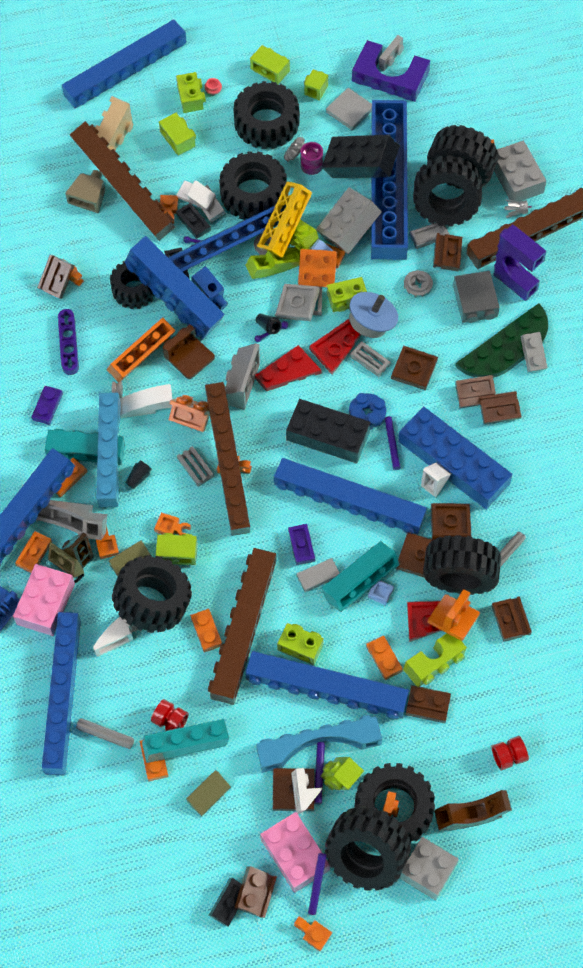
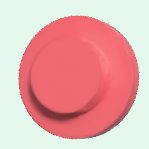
M210 78L205 83V91L208 94H218L222 89L220 81L216 78Z

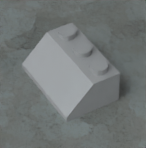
M257 343L238 348L237 354H234L232 357L231 365L233 366L227 372V384L225 386L228 406L244 410L246 408L255 375L260 365V346Z

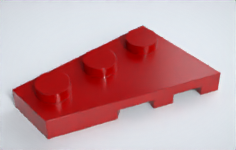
M347 319L311 344L309 350L333 375L361 337V334L352 327L349 319Z
M297 345L257 373L255 379L267 392L288 385L289 382L306 379L307 376L313 374L315 376L322 374V370Z
M440 601L407 602L409 642L442 631L428 623L429 617Z

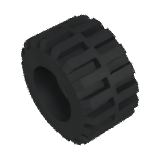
M122 261L123 264H117L116 269H113L112 275H110L114 299H116L119 305L122 303V307L125 308L129 306L130 309H134V307L140 309L142 305L147 306L148 301L152 302L154 300L152 290L144 284H140L137 287L125 286L131 281L140 280L134 272L127 269L125 261Z

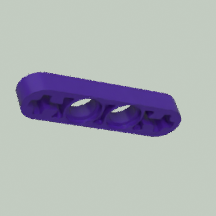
M63 309L58 313L61 366L65 374L74 375L79 370L75 316L72 310ZM65 316H69V325L65 324ZM65 331L73 332L70 337L63 336ZM68 346L74 348L71 353L64 352V349ZM68 359H71L72 368H68Z

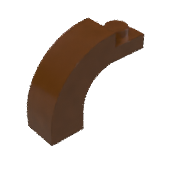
M500 790L476 801L448 803L435 809L434 813L439 830H458L502 818L503 814L512 811L507 790Z

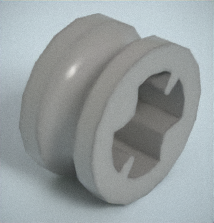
M112 381V393H118L119 398L123 397L122 381H119V383Z

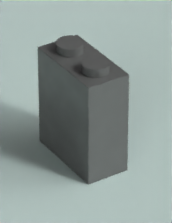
M490 271L454 276L453 288L462 323H472L482 319L491 320L498 317L500 307Z

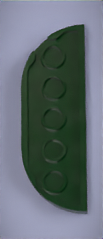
M538 303L459 360L455 367L471 377L493 375L494 378L508 372L525 359L520 336L540 332L542 343L544 342L548 331V318L545 310Z

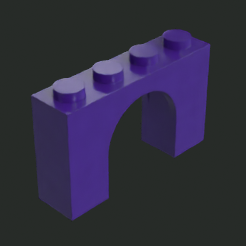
M367 40L352 69V82L415 102L430 71L431 60L414 55L405 73L394 77L386 76L377 69L383 45Z
M512 224L499 235L500 240L497 246L498 251L493 275L523 300L527 301L538 290L540 280L523 266L533 272L544 262L546 250Z

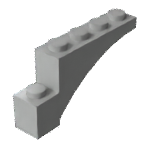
M50 500L49 504L40 511L36 519L64 527L77 534L84 532L87 534L88 539L102 540L106 534L107 514L92 513L93 505Z

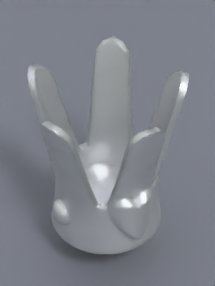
M505 199L508 202V206H505L504 209L516 210L509 212L506 218L518 214H528V208H532V206H528L527 200L513 201Z

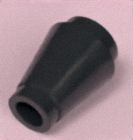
M262 313L256 317V323L268 334H277L281 330L282 324L279 318Z
M141 460L135 463L125 483L132 489H135L151 475V467Z

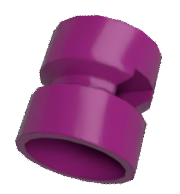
M316 142L305 143L300 152L301 169L308 175L318 174L321 172L323 165V148Z

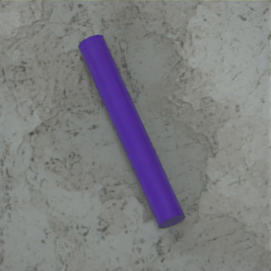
M388 416L385 417V425L393 470H399L400 462L392 417Z
M317 742L315 788H322V790L314 799V804H322L323 778L321 774L324 772V742Z
M318 853L308 914L316 915L327 856L325 853Z

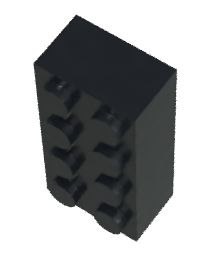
M390 135L332 137L322 169L332 178L390 177L400 145Z
M299 399L286 429V440L358 463L370 433L371 422Z

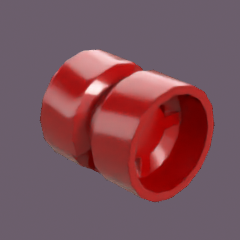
M163 699L155 708L151 722L159 727L165 726L166 731L183 728L189 713L180 707L175 709L173 703Z
M520 736L510 738L507 744L499 742L491 746L494 760L501 771L512 767L513 762L521 764L529 760L526 746Z

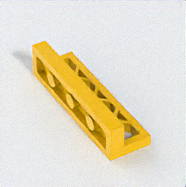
M286 182L259 240L258 248L270 251L277 257L283 258L312 195L310 190L301 184ZM290 188H294L293 193L288 196ZM286 204L285 210L281 212L282 206ZM279 221L277 227L273 229L274 223ZM271 237L269 245H265L267 239Z

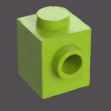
M313 69L304 80V95L320 101L328 87V74Z

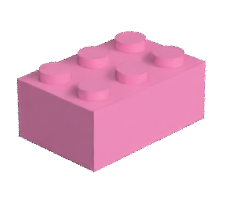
M35 564L13 615L16 624L54 636L57 628L58 612H64L75 585L73 576Z
M297 812L260 834L262 843L294 893L313 882L318 853H322ZM327 859L325 862L323 875L330 871V865L328 864Z

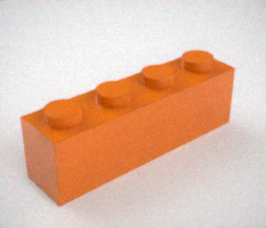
M162 317L109 365L107 371L119 383V381L125 379L165 343L176 330Z

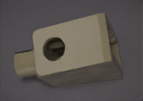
M93 170L91 175L80 174L65 193L67 203L99 213L105 194L104 181L101 179L102 173L98 170Z

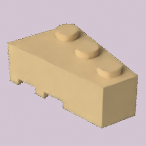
M111 96L109 100L111 105L108 111H103L102 116L104 119L100 126L96 125L95 128L99 131L97 134L99 138L103 136L110 144L107 146L110 151L112 149L116 151V148L123 143L126 134L132 130L133 122L130 104Z

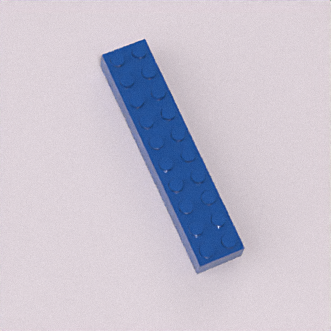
M372 100L371 135H390L400 147L390 177L371 178V201L381 210L380 215L371 225V259L407 260V100Z

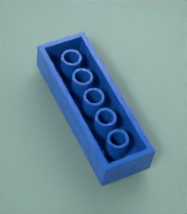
M144 236L130 249L124 262L127 269L134 272L139 277L141 283L147 285L152 290L154 296L160 298L170 311H174L183 324H191L195 328L196 337H200L203 340L218 326L225 314L147 236Z
M424 406L399 431V443L429 466L438 463L451 473L448 481L486 510L511 483L513 474Z

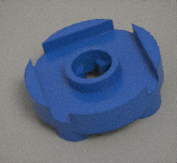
M359 393L350 403L349 415L370 421L371 430L373 427L382 425L385 421V401L374 394ZM368 408L371 411H373L372 413H368V415H365L364 409Z

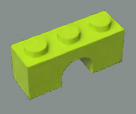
M446 633L436 640L433 647L439 658L430 659L420 651L405 662L403 671L418 688L423 684L425 686L430 684L438 673L444 674L454 662L458 664L465 658L464 654L467 647L461 640Z

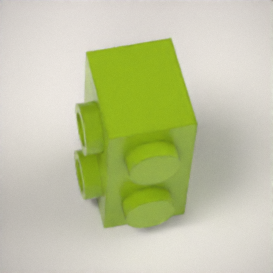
M261 45L250 57V69L279 84L290 72V60L274 52L271 48Z
M196 72L176 75L183 113L204 110L203 103L206 102L205 93L200 90L203 89L201 78H197Z
M177 112L159 121L160 133L178 156L196 146L195 132L187 127L185 119L183 117L180 118Z
M300 219L289 244L299 251L301 249H310L316 240L319 239L316 229Z
M362 277L327 285V297L332 312H343L349 309L350 301L354 295L360 292H367Z
M157 534L156 556L162 557L166 561L168 559L172 561V564L196 565L197 536L192 534Z
M287 623L277 643V650L314 666L324 645V638L317 632L303 630L298 624L291 625Z
M336 757L324 766V772L321 774V777L325 780L324 784L331 790H349L364 770L350 757Z

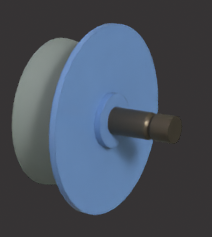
M360 292L354 295L350 301L351 313L349 321L352 327L363 336L370 338L381 337L386 331L392 330L398 322L396 308L383 295L372 292Z

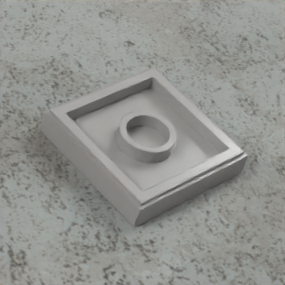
M347 88L326 108V113L353 130L371 113L372 103L350 88Z
M284 284L275 316L280 319L311 321L320 291L319 287Z

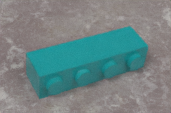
M48 429L45 453L47 455L54 448L69 460L75 458L77 461L97 463L98 432L83 433L79 430L71 432L62 429ZM118 435V465H122L125 449L124 437Z
M382 541L378 542L322 587L326 600L338 611L342 612L400 565L396 552Z
M221 719L145 735L142 746L146 763L224 747L227 745L229 736L225 721Z

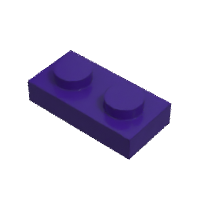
M44 386L31 416L33 421L47 425L51 424L63 395L62 390Z
M307 524L288 527L296 565L315 562Z

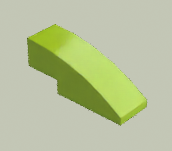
M287 248L283 258L267 251L264 255L250 256L245 266L252 279L275 275L299 266L300 251L297 248Z

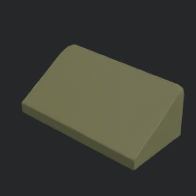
M142 540L110 559L109 564L118 577L120 570L128 561L140 556L144 558V556L150 555Z
M53 543L49 544L48 560L74 578L84 574V570L77 559Z
M215 770L187 797V803L202 817L231 786Z

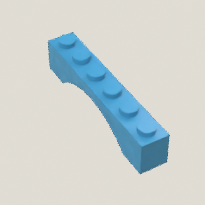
M99 393L96 495L99 507H118L119 505L118 434L121 401L118 393Z
M366 715L360 717L357 721L344 720L339 725H323L314 731L306 729L300 731V734H284L275 740L271 738L263 739L260 743L256 744L261 770L264 773L273 771V768H283L295 754L317 744V742L345 743L363 750L382 745V736L377 717Z

